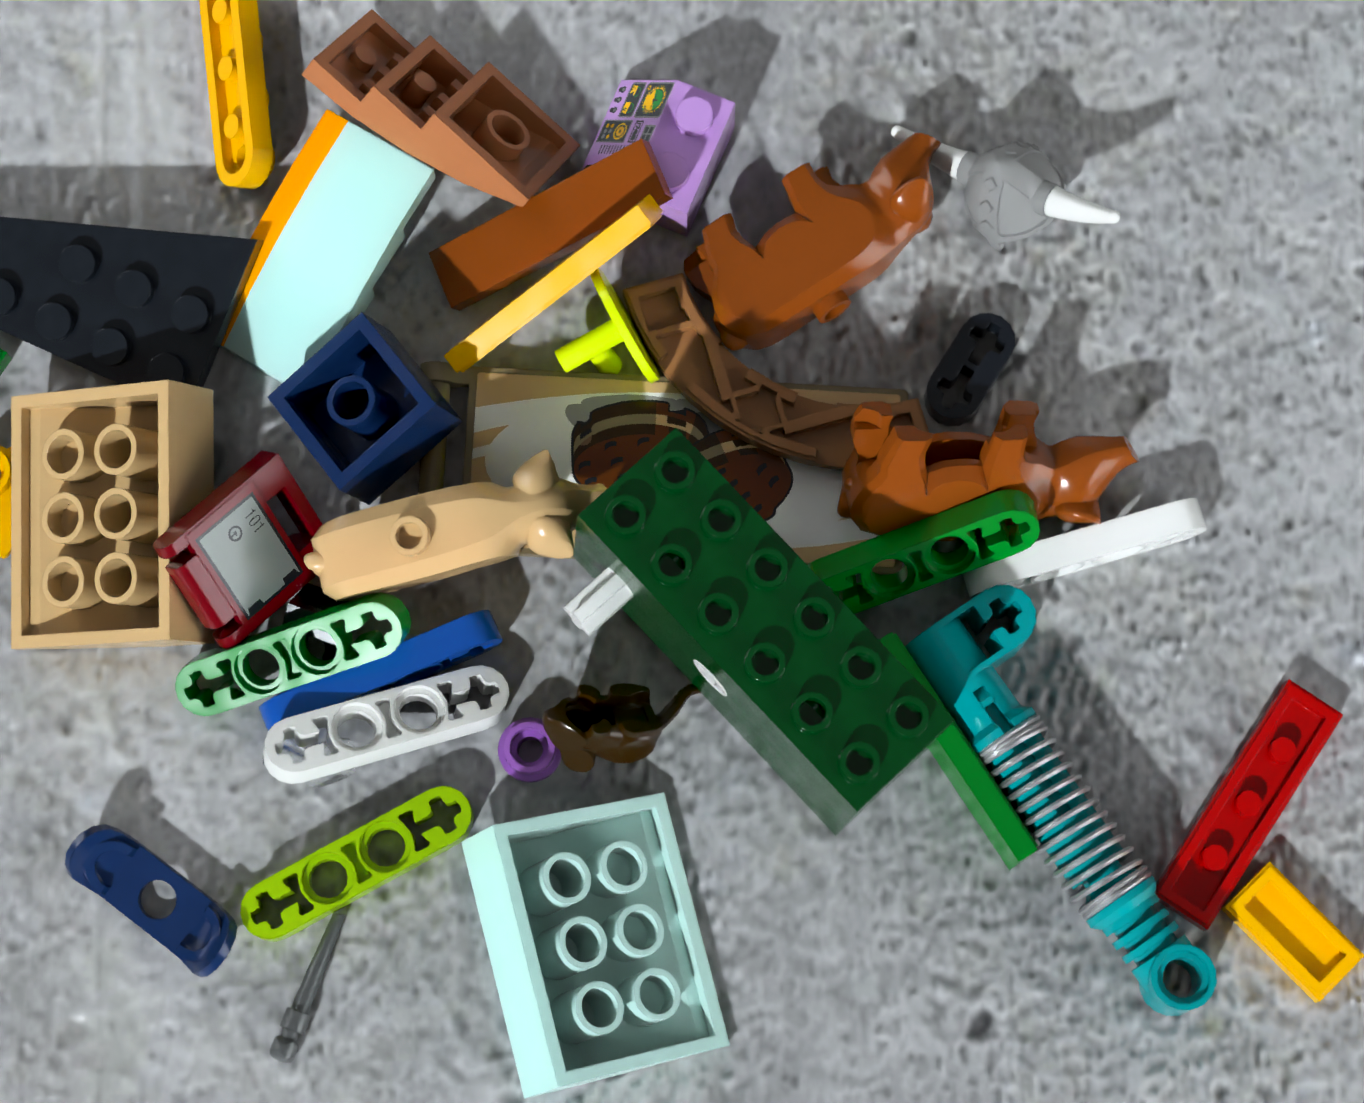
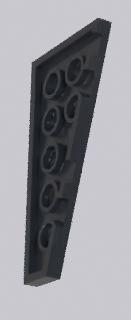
M0 217V330L120 385L173 380L204 387L264 241Z

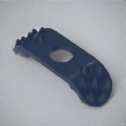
M102 824L92 826L83 831L72 842L65 858V866L71 878L101 896L174 953L192 973L199 977H206L217 970L228 957L237 933V925L233 917L215 900L139 841L118 828ZM155 880L167 882L172 886L176 894L174 910L170 915L162 919L148 915L141 902L144 888Z

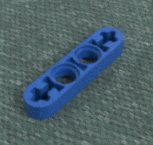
M490 610L473 612L403 641L394 652L386 657L295 687L272 697L259 706V711L267 731H269L275 723L291 716L423 680L488 652L498 646L503 639Z

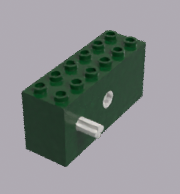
M677 428L670 432L578 514L573 557L594 580L563 607L572 618L573 623L580 630L583 629L588 636H591L622 608L835 836L927 751L955 721Z

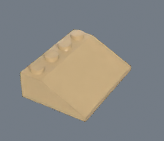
M159 380L11 396V649L128 648L215 644V639L213 638L215 629L204 627L165 569L183 551L189 552L186 547L176 556L162 559L153 548V543L158 537L214 490V407L212 389L173 380Z

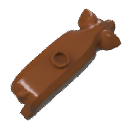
M914 133L882 157L871 173L869 180L861 184L840 185L832 179L827 166L821 167L815 172L810 163L799 166L782 179V184L795 214L784 218L770 228L756 247L745 240L736 230L731 213L722 215L704 227L702 230L704 243L698 246L684 260V273L694 290L713 303L715 311L713 322L720 332V338L724 346L732 351L741 349L760 350L788 337L815 318L820 323H827L841 315L851 304L849 296L879 277L916 234L929 228L933 219L932 210L934 206V191L929 166L932 156L940 147L941 142L930 135Z
M1009 400L1003 405L997 425L991 436L973 432L952 431L932 434L922 431L914 425L893 427L890 425L893 413L889 403L883 401L862 402L854 412L851 420L850 431L854 449L842 471V489L837 513L843 518H851L861 531L880 536L988 494L1011 489L1019 490L1029 495L1034 501L1038 520L1058 517L1064 522L1072 524H1101L1099 498L1117 473L1128 465L1139 462V459L1125 436H1073L1054 445L1045 444L1035 435L1034 422L1040 410L1038 404L1032 401ZM1011 518L1002 520L1006 526L1015 524ZM980 528L974 530L975 536H982ZM949 536L938 541H953L958 537Z

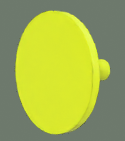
M600 268L596 269L590 276L611 319L556 349L554 353L559 363L567 373L590 360L599 373L618 374L622 368V361L612 347L624 341L647 380L651 384L660 379L658 370L636 331L630 315Z

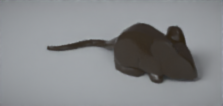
M620 683L611 685L608 695H600L597 688L583 684L579 685L575 698L566 697L554 707L544 711L542 722L550 740L560 750L564 764L570 770L588 772L594 766L596 756L622 764L633 763L648 756L654 750L662 730L678 715L686 700L692 695L702 693L693 684H688L677 692L660 713L655 715L650 704V690L648 687Z

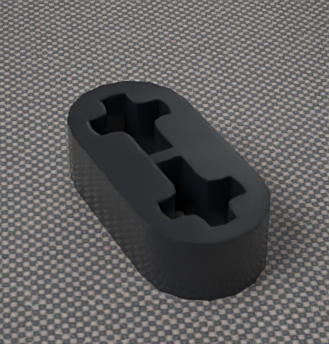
M980 313L969 318L934 370L926 387L924 401L929 415L937 423L945 426H960L969 422L976 415L1005 369L1015 346V333L1011 325L1003 317L993 313ZM987 331L992 332L997 336L995 347L1001 353L998 354L990 350L985 354L978 366L973 364L969 360L973 355L976 341L970 336L974 335L982 338L986 335ZM960 374L970 378L963 394V398L969 404L966 406L963 403L957 402L951 409L944 407L941 404L944 393L938 387L942 386L950 389Z

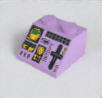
M621 80L581 171L641 138L648 141L673 199L660 205V208L663 210L661 213L662 217L655 224L687 237L734 131L735 102L679 80Z

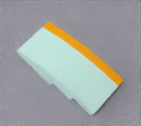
M327 109L290 167L250 238L263 240L264 242L220 347L281 383L287 380L361 312L365 313L375 297L374 285L405 239L403 228L436 179L434 169Z

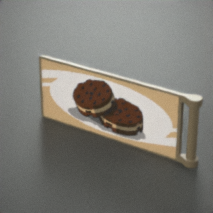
M429 361L420 365L422 371L448 403L451 388H469L462 484L493 482L506 488L513 486L512 477L516 470L537 453L548 450L559 478L584 485L600 483L608 489L670 432L677 428L807 565L816 559L878 536L861 531L851 518H843L837 513L842 489L843 470L798 463L770 454L742 441L716 425L690 404L664 376H660L658 381L651 384L644 375L570 371L566 373L565 371L471 366L463 373L461 371L456 373L448 362ZM777 383L798 392L799 396L835 405L837 403L861 404L862 402L871 401L896 403L908 400V392L904 389ZM447 436L420 459L418 494L444 488ZM576 530L572 532L573 545L575 543ZM528 544L521 548L522 552L518 555L544 557L530 550ZM897 559L882 560L872 568V571L880 575L894 574L902 569L903 562Z

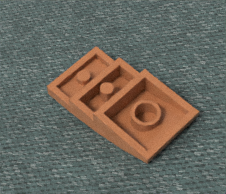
M373 9L313 58L301 74L352 117L407 154L463 184L520 207H523L580 147L577 141L490 62H487L473 75L431 35L414 48Z

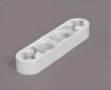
M1187 498L1101 522V524H1094L1035 541L1031 547L1020 553L962 575L969 597L972 599L984 590L996 585H1011L1019 589L1178 543L1203 533L1207 530L1197 498Z
M484 665L470 666L285 718L275 723L267 733L263 752L264 765L269 773L281 782L289 784L303 783L487 730L495 726L504 715L510 695L508 683L503 675L494 668ZM478 686L482 695L493 694L490 698L488 709L480 710L476 701H469L456 705L453 716L454 720L448 719L447 700L443 696L444 693L449 694V706L465 701L468 698L470 687ZM409 702H424L434 710L436 721L426 729L417 730L410 728L400 717L401 708ZM358 718L365 720L371 725L375 737L369 744L363 747H352L340 739L338 727L349 719ZM326 728L327 747L332 755H324V743L305 749L302 762L293 763L289 754L278 755L283 751L284 740L294 738L295 744L298 747L309 746L318 743L319 729Z

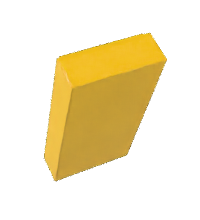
M1271 862L1266 863L1221 908L1315 1003L1320 1002L1364 957V954Z

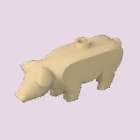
M543 450L516 470L512 477L513 486L506 488L493 482L462 484L376 505L327 521L319 527L312 537L313 552L304 556V563L308 569L319 576L322 591L325 595L336 601H351L372 593H389L497 564L517 557L522 552L521 548L525 544H528L530 550L544 557L571 558L574 555L572 532L576 530L578 514L607 488L600 483L584 485L559 478L549 451Z

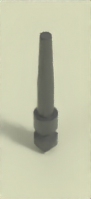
M336 912L333 913L305 973L292 1008H286L280 1026L284 1029L281 1035L274 1038L270 1048V1055L279 1062L290 1063L296 1056L299 1048L296 1040L299 1034H305L311 1019L308 1013L324 976L345 917L344 915Z

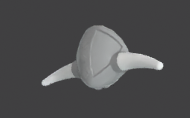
M899 125L891 129V135L900 143L915 133ZM1016 141L995 147L986 153L978 154L941 143L931 159L930 164L966 185L964 202L968 216L975 228L986 237L990 246L1000 251L1006 242L1027 238L1044 229L1055 218L1094 224H1115L1120 220V213L1117 210L1098 205L1066 191V184L1058 170L1051 164L1048 157L1039 150L1040 148L1034 144Z

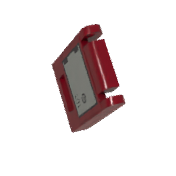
M261 450L158 537L153 543V548L160 558L169 559L187 547L189 552L183 551L165 569L204 627L216 629L213 633V638L219 647L229 649L243 641L316 576L305 565L304 556L313 552L311 539L323 524L279 454ZM275 495L278 497L300 533H291L289 536L286 534L267 504Z

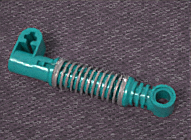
M996 585L988 588L923 631L905 646L950 715L955 719L956 724L985 767H987L991 776L996 780L999 788L1004 791L1009 803L1013 804L1017 815H1021L1025 827L1031 829L1032 833L1030 834L1034 840L1038 839L1040 842L1035 853L1040 854L1046 851L1049 857L1044 860V865L1049 866L1055 863L1057 866L1052 877L1058 878L1062 875L1065 877L1066 881L1061 885V889L1068 890L1071 887L1075 889L1083 884L1080 889L1070 896V902L1075 903L1086 897L1085 904L1079 908L1078 914L1083 915V920H1087L1086 922L1090 928L1102 930L1106 937L1112 933L1116 935L1118 940L1112 943L1116 951L1122 947L1126 949L1128 953L1121 957L1126 964L1131 961L1136 963L1137 967L1131 972L1139 982V990L1145 1003L1154 1011L1165 1016H1179L1204 1005L1213 995L1217 984L1216 969L1211 958L1200 948L1193 946L1185 934L1177 938L1173 932L1180 928L1175 921L1167 924L1163 919L1170 914L1165 907L1159 911L1155 908L1154 904L1160 900L1155 894L1157 881L1151 875V871H1147L1148 866L1142 865L1143 859L1137 858L1124 866L1121 865L1133 854L1134 847L1122 848L1121 844L1125 841V834L1116 836L1112 834L1116 829L1117 822L1105 824L1103 820L1108 816V810L1103 809L1097 812L1095 808L1099 805V798L1094 797L1088 800L1086 797L1090 793L1091 786H1078L1082 780V774L1070 775L1069 772L1073 769L1074 763L1071 761L1061 762L1065 756V750L1053 751L1052 748L1056 745V738L1044 739L1048 726L1043 725L1044 721L1040 720V715H1037L1032 707L1019 704L995 670V668L1013 657L1032 634L1036 624V609L1031 598L1021 589L1011 585ZM992 615L996 619L1007 615L1012 621L1008 631L1003 627L997 628L991 633L984 644L991 655L987 659L961 622L966 620L977 635L982 632ZM1168 963L1178 964L1188 971L1192 987L1186 997L1175 996L1166 989L1163 982V972Z

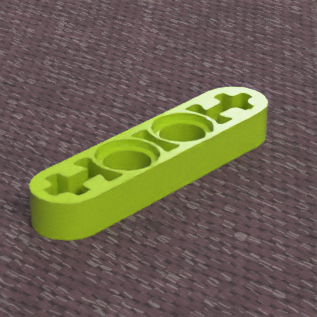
M438 786L428 789L255 884L246 892L241 902L240 915L243 925L251 934L265 941L277 942L291 937L462 842L468 837L473 827L474 813L470 802L462 792L452 787ZM442 800L448 808L459 805L462 812L454 817V823L457 828L450 833H445L440 826H435L425 831L421 835L430 844L418 851L414 835L401 820L413 814L414 822L419 826L432 819L434 810L431 806L435 802ZM384 830H393L399 833L405 843V851L402 858L391 866H379L371 860L369 855L370 841L378 832ZM328 861L338 862L346 869L348 876L346 887L338 896L332 898L318 896L311 884L313 872L322 863ZM298 877L301 893L314 905V909L303 915L302 905L296 902L280 913L283 924L279 927L274 928L267 921L257 923L255 916L263 910L260 899L269 895L278 902L296 894L287 883Z

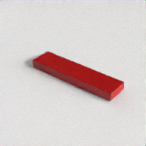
M1290 679L1283 683L1158 879L1155 894L1160 899L1158 902L1203 931L1209 929L1343 717L1342 713Z

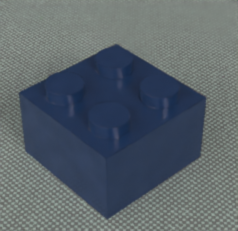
M363 312L356 316L268 396V399L337 488L368 505L463 422L393 333Z

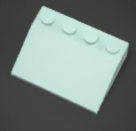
M664 792L495 824L461 842L524 1099L730 1045Z

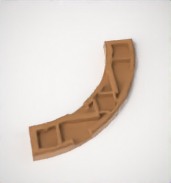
M683 273L623 289V298L633 325L652 359L665 377L687 401L712 422L742 441L770 454L805 465L834 470L844 469L846 461L854 449L850 426L854 412L860 404L837 403L835 405L799 396L798 392L777 384L754 369L746 367L725 348L722 340L715 334L702 316L690 293ZM918 398L889 403L893 413L891 426L914 425L922 431L929 432Z

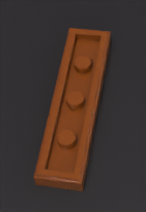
M641 138L533 196L523 207L516 205L429 252L450 307L461 311L577 250L648 194L653 197L659 206L673 199L650 143Z

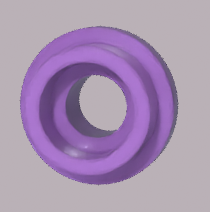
M522 718L511 723L502 733L498 743V756L504 770L511 777L522 782L532 783L548 778L556 771L562 759L560 750L550 740L544 730L542 719ZM527 740H536L543 746L541 757L534 762H526L519 757V748Z

